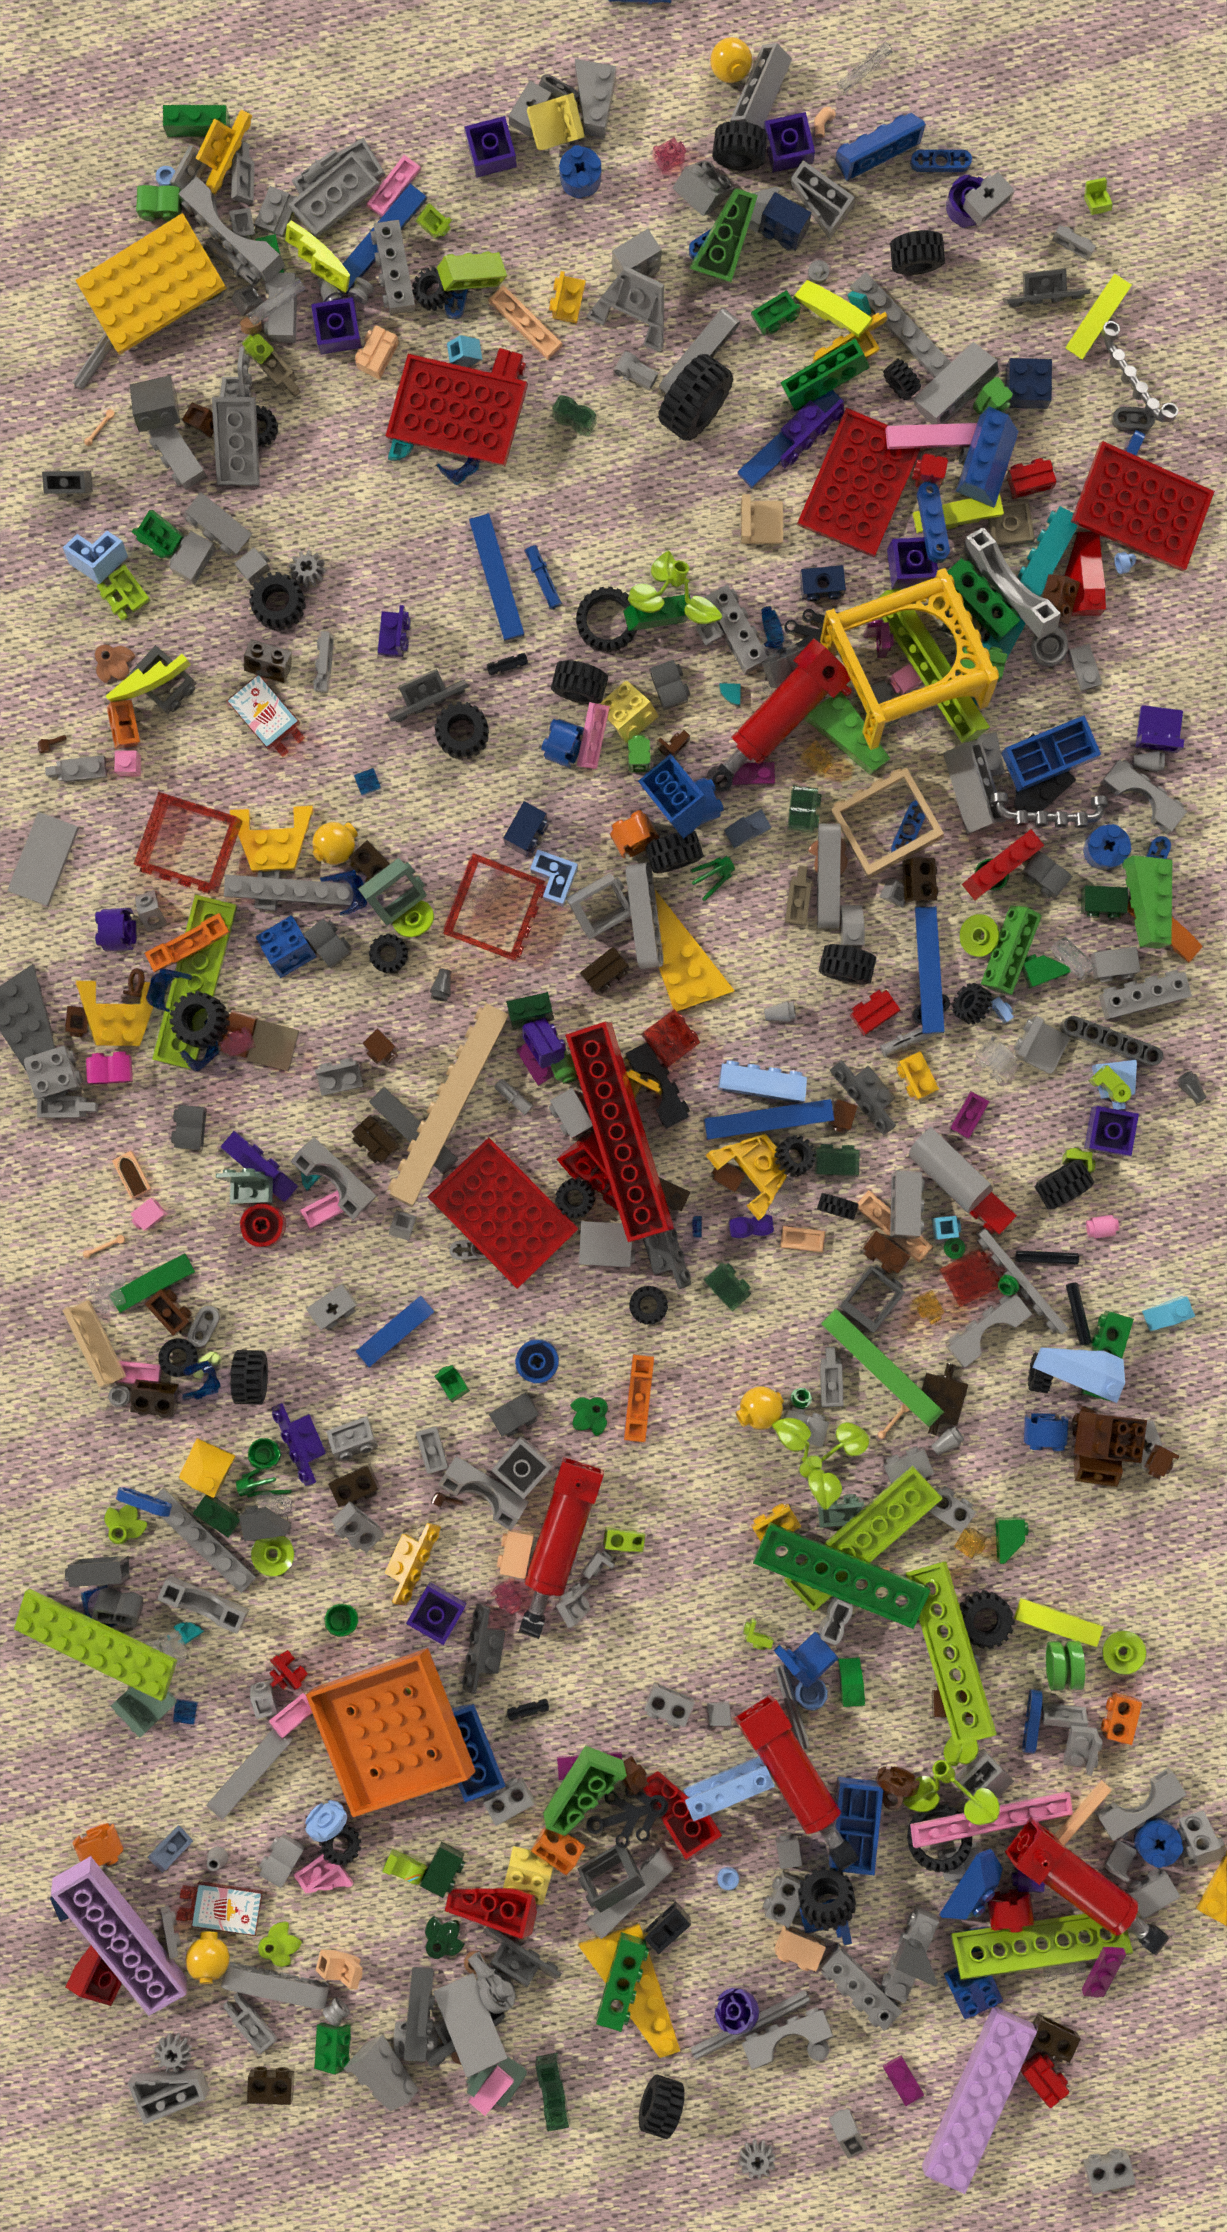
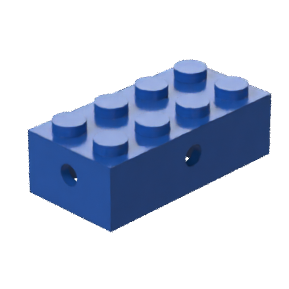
M1085 715L1008 746L1001 754L1017 792L1092 762L1101 755V752Z
M837 1777L835 1802L841 1810V1814L834 1820L833 1824L842 1839L850 1843L859 1858L858 1861L842 1870V1872L875 1876L883 1789L874 1780ZM829 1855V1866L835 1868L837 1872L839 1869Z

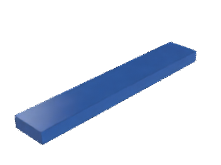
M410 183L377 223L399 220L402 230L425 203L427 196ZM370 232L342 264L350 274L348 291L354 287L356 277L361 278L375 262L374 253H377L378 250L377 245L372 244Z
M831 390L813 401V403L826 413L841 398L834 390ZM780 432L749 460L737 474L752 489L781 462L780 457L793 443Z
M490 514L471 518L469 522L503 639L507 641L524 636Z
M937 906L916 907L915 923L922 1034L944 1033Z
M832 1099L704 1118L707 1140L835 1120Z

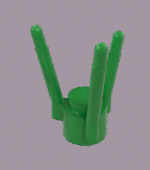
M728 856L722 859L718 857L714 861L690 870L693 873L711 866L714 868L692 881L693 885L715 873L719 877L723 876L702 898L703 901H706L726 880L732 877L731 872L735 871V866Z
M258 1469L243 1474L242 1479L236 1480V1488L240 1497L247 1495L250 1498L254 1496L292 1493V1490L255 1491L257 1486L276 1481V1478L273 1477L256 1482L255 1478L251 1477L261 1472Z

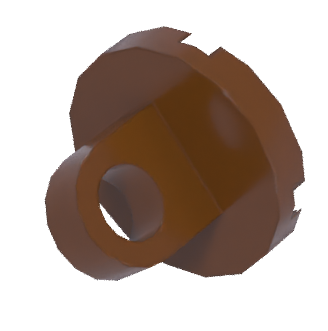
M883 1766L878 1769L876 1776L877 1784L883 1789L882 1804L889 1810H897L903 1804L905 1797L917 1794L920 1782L915 1780V1776L911 1772L903 1768L891 1766V1769H886L887 1766ZM888 1794H894L898 1802H891L888 1799Z

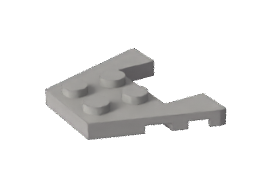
M625 267L587 314V318L604 325L611 307L649 324L643 345L661 352L664 347V284Z

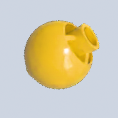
M735 37L722 39L712 50L710 57L711 69L714 75L725 83L741 81L747 76L752 66V54L748 45Z
M338 822L323 824L316 830L313 836L312 846L314 850L312 853L318 861H323L330 865L344 863L354 852V839L358 836V833L349 822L345 825Z
M764 1386L754 1387L744 1394L740 1402V1410L736 1411L735 1414L742 1427L750 1425L758 1430L768 1429L772 1427L774 1422L780 1420L784 1400L779 1392L775 1393L771 1388Z
M211 1931L200 1933V1939L191 1944L185 1958L189 1974L195 1980H200V1984L204 1985L213 1984V1980L219 1979L226 1972L230 1961L227 1946L218 1939L217 1932Z

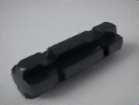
M525 653L517 654V657L511 656L497 660V663H488L487 670L489 675L498 674V671L504 672L517 668L518 665L520 667L527 665L528 659Z
M542 1699L538 1700V1703L534 1701L519 1705L518 1708H508V1718L510 1721H513L520 1716L524 1718L538 1714L539 1711L541 1713L549 1711L548 1700Z

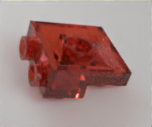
M675 1009L641 1034L667 1068L701 1043L696 1032L688 1027L684 1017L677 1013Z
M979 1249L939 1269L959 1307L998 1288L997 1283L1000 1279L994 1270L990 1271L987 1265L990 1263L989 1258L984 1251L980 1252Z

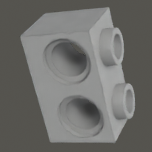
M937 1486L935 1490L941 1496L946 1497L947 1503L944 1507H938L936 1504L928 1512L963 1534L976 1514V1511L971 1509L973 1504L964 1498L959 1501L953 1497L955 1492L946 1486L943 1489ZM960 1508L964 1509V1517L962 1519H956V1510Z
M348 1502L331 1520L335 1526L334 1531L340 1538L344 1539L346 1537L353 1548L356 1550L360 1548L365 1553L385 1535L375 1521L351 1502Z
M654 1683L645 1703L644 1711L654 1719L658 1720L659 1717L666 1719L667 1723L673 1727H685L694 1706V1699ZM656 1698H662L664 1705L655 1707L652 1702ZM676 1706H681L684 1708V1713L677 1716L673 1714V1709Z
M513 1777L505 1782L506 1787L486 1794L487 1797L484 1798L483 1804L495 1826L534 1805L535 1799L522 1777L519 1779ZM521 1790L523 1796L515 1798L512 1796V1791ZM500 1800L505 1806L502 1809H496L493 1806V1802Z
M1204 1810L1179 1818L1180 1827L1177 1828V1831L1182 1841H1186L1188 1845L1186 1847L1187 1854L1190 1860L1194 1859L1197 1867L1222 1859L1221 1846ZM1196 1828V1829H1198V1830H1197V1831H1191L1190 1829ZM1200 1847H1206L1207 1849H1206V1850H1200L1199 1848H1200Z
M782 1871L780 1876L777 1875L772 1884L774 1890L771 1896L767 1895L763 1903L765 1917L788 1928L790 1927L800 1906L798 1898V1888H801L800 1879ZM791 1884L794 1886V1889L791 1892H785L783 1887ZM777 1904L785 1906L781 1912H776L773 1909Z
M1113 2149L1109 2154H1091L1087 2159H1083L1088 2184L1093 2194L1136 2184L1131 2161L1126 2150ZM1118 2164H1124L1120 2170H1115ZM1102 2169L1100 2174H1093L1095 2170Z

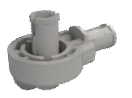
M476 1952L468 1959V1962L478 1975L476 1983L480 1988V1996L484 2006L495 2014L509 2010L515 2004L516 1998L513 1983L506 1975L499 1973L495 1967L489 1968L480 1952Z

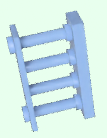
M758 1756L683 1788L685 1795L689 1797L685 1802L693 1821H696L775 1786L766 1765L764 1766Z

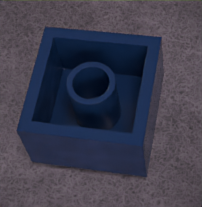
M774 192L762 212L759 231L762 232L765 238L775 239L780 242L783 248L796 251L808 231L812 212Z
M1009 359L1006 365L1005 387H1008L1013 393L1009 401L1011 404L1009 408H1048L1052 401V359Z
M523 801L503 837L504 844L528 857L529 853L533 854L539 844L537 842L539 835H544L549 826L547 813Z

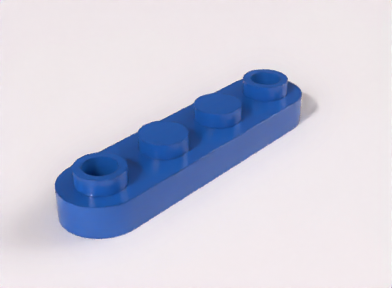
M924 482L917 491V500L927 556L934 563H942L947 559L950 547L940 491L935 483Z

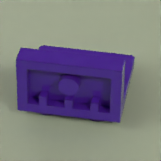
M400 605L399 613L382 611L378 655L403 657L404 651H408L409 639L407 638L406 630H410L411 617H409V612H406L404 605Z
M1142 705L1140 707L1135 747L1178 753L1184 748L1185 740L1180 739L1183 711Z

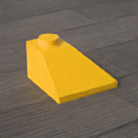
M196 1438L178 1478L195 1490L214 1498L219 1494L236 1456Z

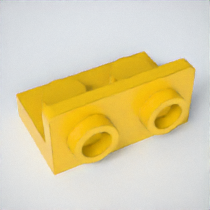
M564 271L560 272L559 278L556 277L553 290L556 291L555 298L551 297L549 311H552L553 319L572 323L578 322L586 280L567 277Z
M921 1051L897 1062V1073L901 1079L905 1078L908 1084L905 1088L910 1098L914 1097L916 1101L939 1090Z
M780 1503L772 1508L773 1512L767 1516L762 1514L753 1520L754 1524L751 1526L760 1542L770 1522L790 1531H795L801 1527L789 1504L784 1505Z

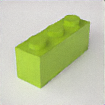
M486 251L481 254L465 253L456 256L448 254L443 257V260L437 266L444 291L497 287L507 277L500 252L491 253Z

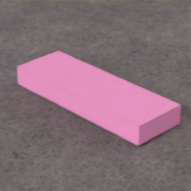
M403 155L366 203L367 207L382 217L418 175L421 167Z
M589 702L577 766L597 769L610 706Z

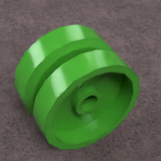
M1059 1641L1047 1643L1046 1674L1051 1691L1063 1690L1066 1683L1070 1690H1082L1084 1688L1085 1661L1081 1642L1068 1641L1064 1647Z

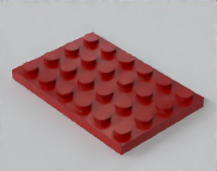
M408 354L385 436L388 439H396L413 445L506 467L528 383L527 381Z
M846 408L799 517L797 526L875 557L921 448L887 449L886 427L889 425Z
M1102 441L1099 443L1071 523L1180 571H1185L1215 491Z
M489 1137L427 1196L516 1289L578 1230L575 1224L565 1214L561 1213V1210Z

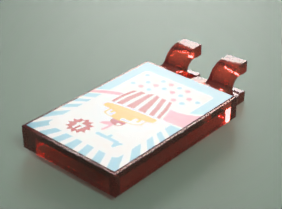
M256 675L226 700L268 750L273 746L282 757L289 752L281 743L286 736L291 734L298 744L305 739L296 727L300 724V721L259 675Z
M199 1881L197 1887L183 1885L179 1898L192 1899L191 1909L179 1907L176 1920H192L191 1927L256 1936L263 1890Z

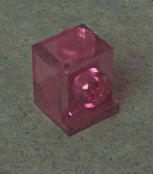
M675 137L659 146L653 147L652 156L662 174L684 163L686 148L682 141L677 142Z
M249 1027L241 1028L243 1032L241 1034L239 1030L228 1034V1039L220 1042L224 1054L228 1053L229 1057H233L256 1048Z
M509 1578L491 1589L490 1594L491 1596L497 1595L495 1600L501 1610L505 1608L507 1613L509 1612L511 1615L521 1608L520 1604H522L523 1600Z

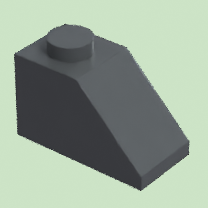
M249 1506L239 1516L244 1541L286 1536L292 1529L290 1523L267 1507Z
M903 1938L893 1960L895 1969L936 1987L938 1982L922 1943L914 1938H910V1940Z

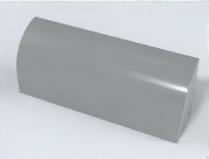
M973 342L913 398L916 408L929 423L945 424L999 373L998 361Z
M982 741L966 742L944 752L943 755L967 834L988 829L1005 822V819L997 812L996 806L991 805V794L997 793Z
M929 1127L909 1151L910 1158L968 1214L993 1191L991 1184L932 1127Z

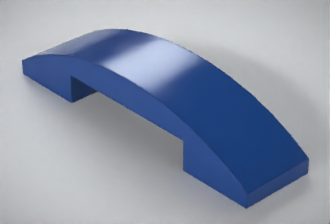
M419 1296L355 1352L370 1368L435 1311L422 1296Z

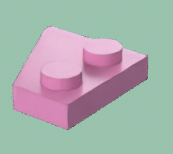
M323 1854L294 1873V1877L305 1893L316 1892L317 1890H333V1888L343 1886L347 1888L351 1887L354 1883L342 1865L328 1863L329 1861L323 1858Z

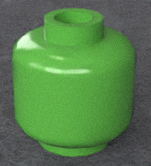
M564 1051V1059L556 1064H552L551 1068L556 1080L567 1084L577 1080L578 1076L571 1053L568 1054L567 1051Z

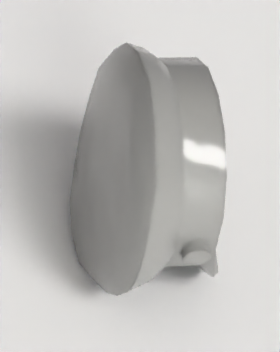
M1060 627L1041 639L1035 635L1031 643L1033 658L1043 666L1052 667L1064 660L1068 652L1067 636Z

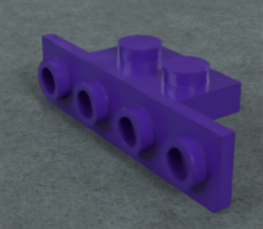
M842 399L826 413L810 400L781 428V433L793 443L780 457L783 468H786L789 464L793 465L799 458L800 453L808 450L819 435L822 436L827 432L829 425L833 421H838L843 416L844 401Z
M233 1131L221 1145V1148L245 1169H255V1172H265V1176L272 1177L273 1193L283 1202H286L299 1187L278 1169L280 1165L272 1158L269 1160L262 1155L264 1151L256 1144L250 1145L236 1131Z
M283 1403L273 1406L272 1417L281 1429V1438L288 1445L290 1450L289 1456L297 1466L300 1481L305 1486L316 1483L308 1462L325 1455L326 1452L310 1415L308 1414L290 1422Z

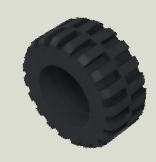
M700 354L697 358L692 359L684 367V370L679 373L677 379L666 393L664 401L660 406L661 409L658 412L660 423L682 440L691 441L695 439L711 423V420L717 415L725 399L728 397L734 380L732 372L709 354Z

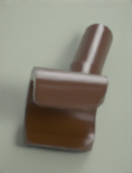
M62 735L50 740H39V753L50 752V745L67 740L66 736Z
M436 1492L431 1500L438 1507H441L444 1501L460 1506L463 1504L462 1500L447 1497L440 1492Z

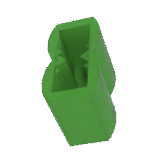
M137 186V214L145 221L163 218V220L169 222L180 215L182 211V199L179 196L180 188L176 186Z

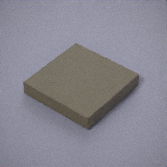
M1029 499L1002 503L1004 514L1001 517L988 519L990 535L997 542L998 547L1035 541Z
M257 1019L247 1061L289 1072L299 1030Z

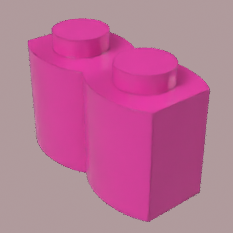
M113 1052V1056L105 1057V1053H92V1057L86 1058L87 1084L133 1082L132 1057L126 1055V1052Z

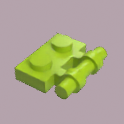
M125 564L108 576L112 582L111 585L107 587L104 582L97 585L100 596L103 600H107L112 607L111 611L121 621L128 618L124 611L125 608L129 606L135 612L151 601ZM117 591L123 597L119 602L113 596Z

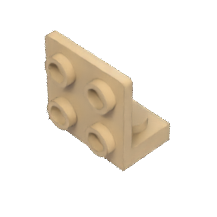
M742 494L741 544H782L783 501H751L750 494Z

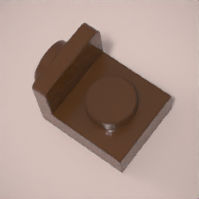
M192 402L182 421L211 438L214 433L213 412Z
M685 730L680 734L677 732L669 741L671 745L667 744L662 738H659L657 740L658 750L666 757L670 754L675 757L688 743L690 735Z

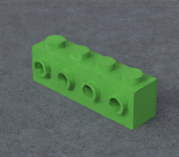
M1010 905L999 933L998 944L991 954L981 985L994 992L1012 995L1042 917L1041 914L1028 907Z

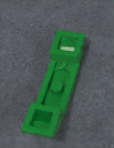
M186 1253L124 1285L111 1293L110 1296L119 1313H122L157 1293L160 1289H164L195 1273V1270Z

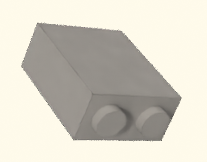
M581 1221L579 1264L631 1267V1263H635L636 1250H631L632 1242L627 1241L622 1223Z

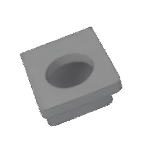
M155 890L135 897L138 916L148 932L167 925L159 909ZM151 916L159 917V921L155 924L148 923L147 919Z
M1117 1840L1104 1866L1111 1874L1129 1882L1130 1879L1126 1872L1137 1850Z

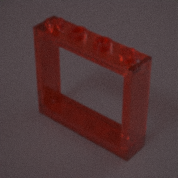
M158 792L133 864L140 868L139 872L152 875V872L159 874L158 878L171 882V879L178 880L179 885L187 888L194 885L198 887L197 890L206 894H210L211 891L218 893L243 821L237 816ZM168 806L229 825L209 883L149 864Z
M471 853L441 934L515 961L516 957L520 958L524 946H521L523 938H528L531 931L529 922L531 917L535 919L539 906H536L539 898H543L546 886H544L545 881ZM478 863L536 885L511 952L453 931Z

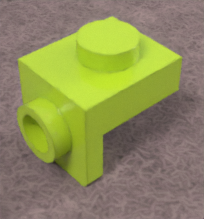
M1106 177L1090 180L1085 184L1084 199L1091 215L1112 211L1113 203L1106 190Z
M429 203L415 222L433 238H437L440 236L444 237L451 228L449 224L452 219L450 217L445 218Z
M260 334L248 335L242 342L245 354H249L258 364H262L274 351V348Z
M1070 1148L1064 1153L1062 1157L1063 1165L1074 1160H1082L1090 1175L1095 1171L1096 1162L1092 1159V1152L1082 1151L1079 1148Z
M751 1617L750 1622L746 1621L743 1629V1634L746 1635V1642L753 1643V1647L760 1650L771 1649L774 1641L773 1638L754 1632L757 1621Z

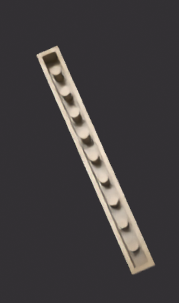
M487 1003L484 1008L479 1007L474 1017L477 1019L475 1026L468 1028L465 1035L468 1039L464 1046H459L455 1054L458 1059L455 1065L450 1064L445 1074L449 1077L446 1083L441 1082L436 1092L439 1095L436 1103L433 1101L430 1103L426 1112L429 1116L426 1122L421 1121L417 1132L420 1134L416 1141L412 1139L407 1149L410 1152L407 1160L402 1159L397 1170L400 1171L398 1178H393L388 1186L390 1197L413 1208L509 1014Z

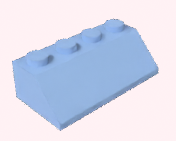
M727 1060L726 1064H721L717 1090L803 1103L806 1097L807 1077H803L802 1072L790 1071V1074L781 1073L782 1069L769 1067V1070L766 1071L760 1070L759 1065L748 1064L747 1067L739 1066V1062Z

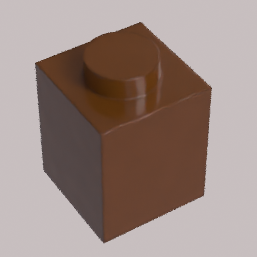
M838 1099L835 1100L833 1106L835 1120L828 1123V1125L833 1126L832 1130L839 1133H844L845 1130L850 1131L858 1105Z
M726 1163L719 1170L714 1167L711 1172L714 1175L712 1180L734 1193L746 1175L729 1163Z

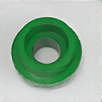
M950 1238L944 1244V1253L951 1259H958L965 1253V1244L959 1238ZM953 1244L958 1245L959 1248L955 1253L951 1250Z
M1003 1275L999 1280L998 1288L1001 1293L1010 1296L1019 1291V1284L1014 1277Z
M798 1388L791 1393L790 1401L796 1408L805 1409L811 1404L812 1397L807 1389Z

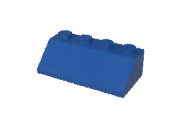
M913 113L905 116L902 114L896 117L892 123L888 125L882 124L874 132L859 136L855 142L851 144L845 143L840 146L836 152L835 161L845 180L849 181L920 144L926 124Z
M988 407L980 415L956 488V492L993 508L996 505L1019 433L1008 414Z
M671 754L638 780L683 839L701 824L707 797Z
M469 1704L452 1708L476 1770L468 1780L457 1783L466 1803L506 1787L475 1705Z

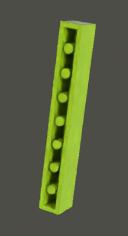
M901 588L886 590L878 598L897 592ZM915 610L900 611L882 618L884 622H889L890 632L893 633L895 640L925 686L940 681L950 672L952 667ZM970 696L958 697L937 704L962 743L976 740L990 728Z

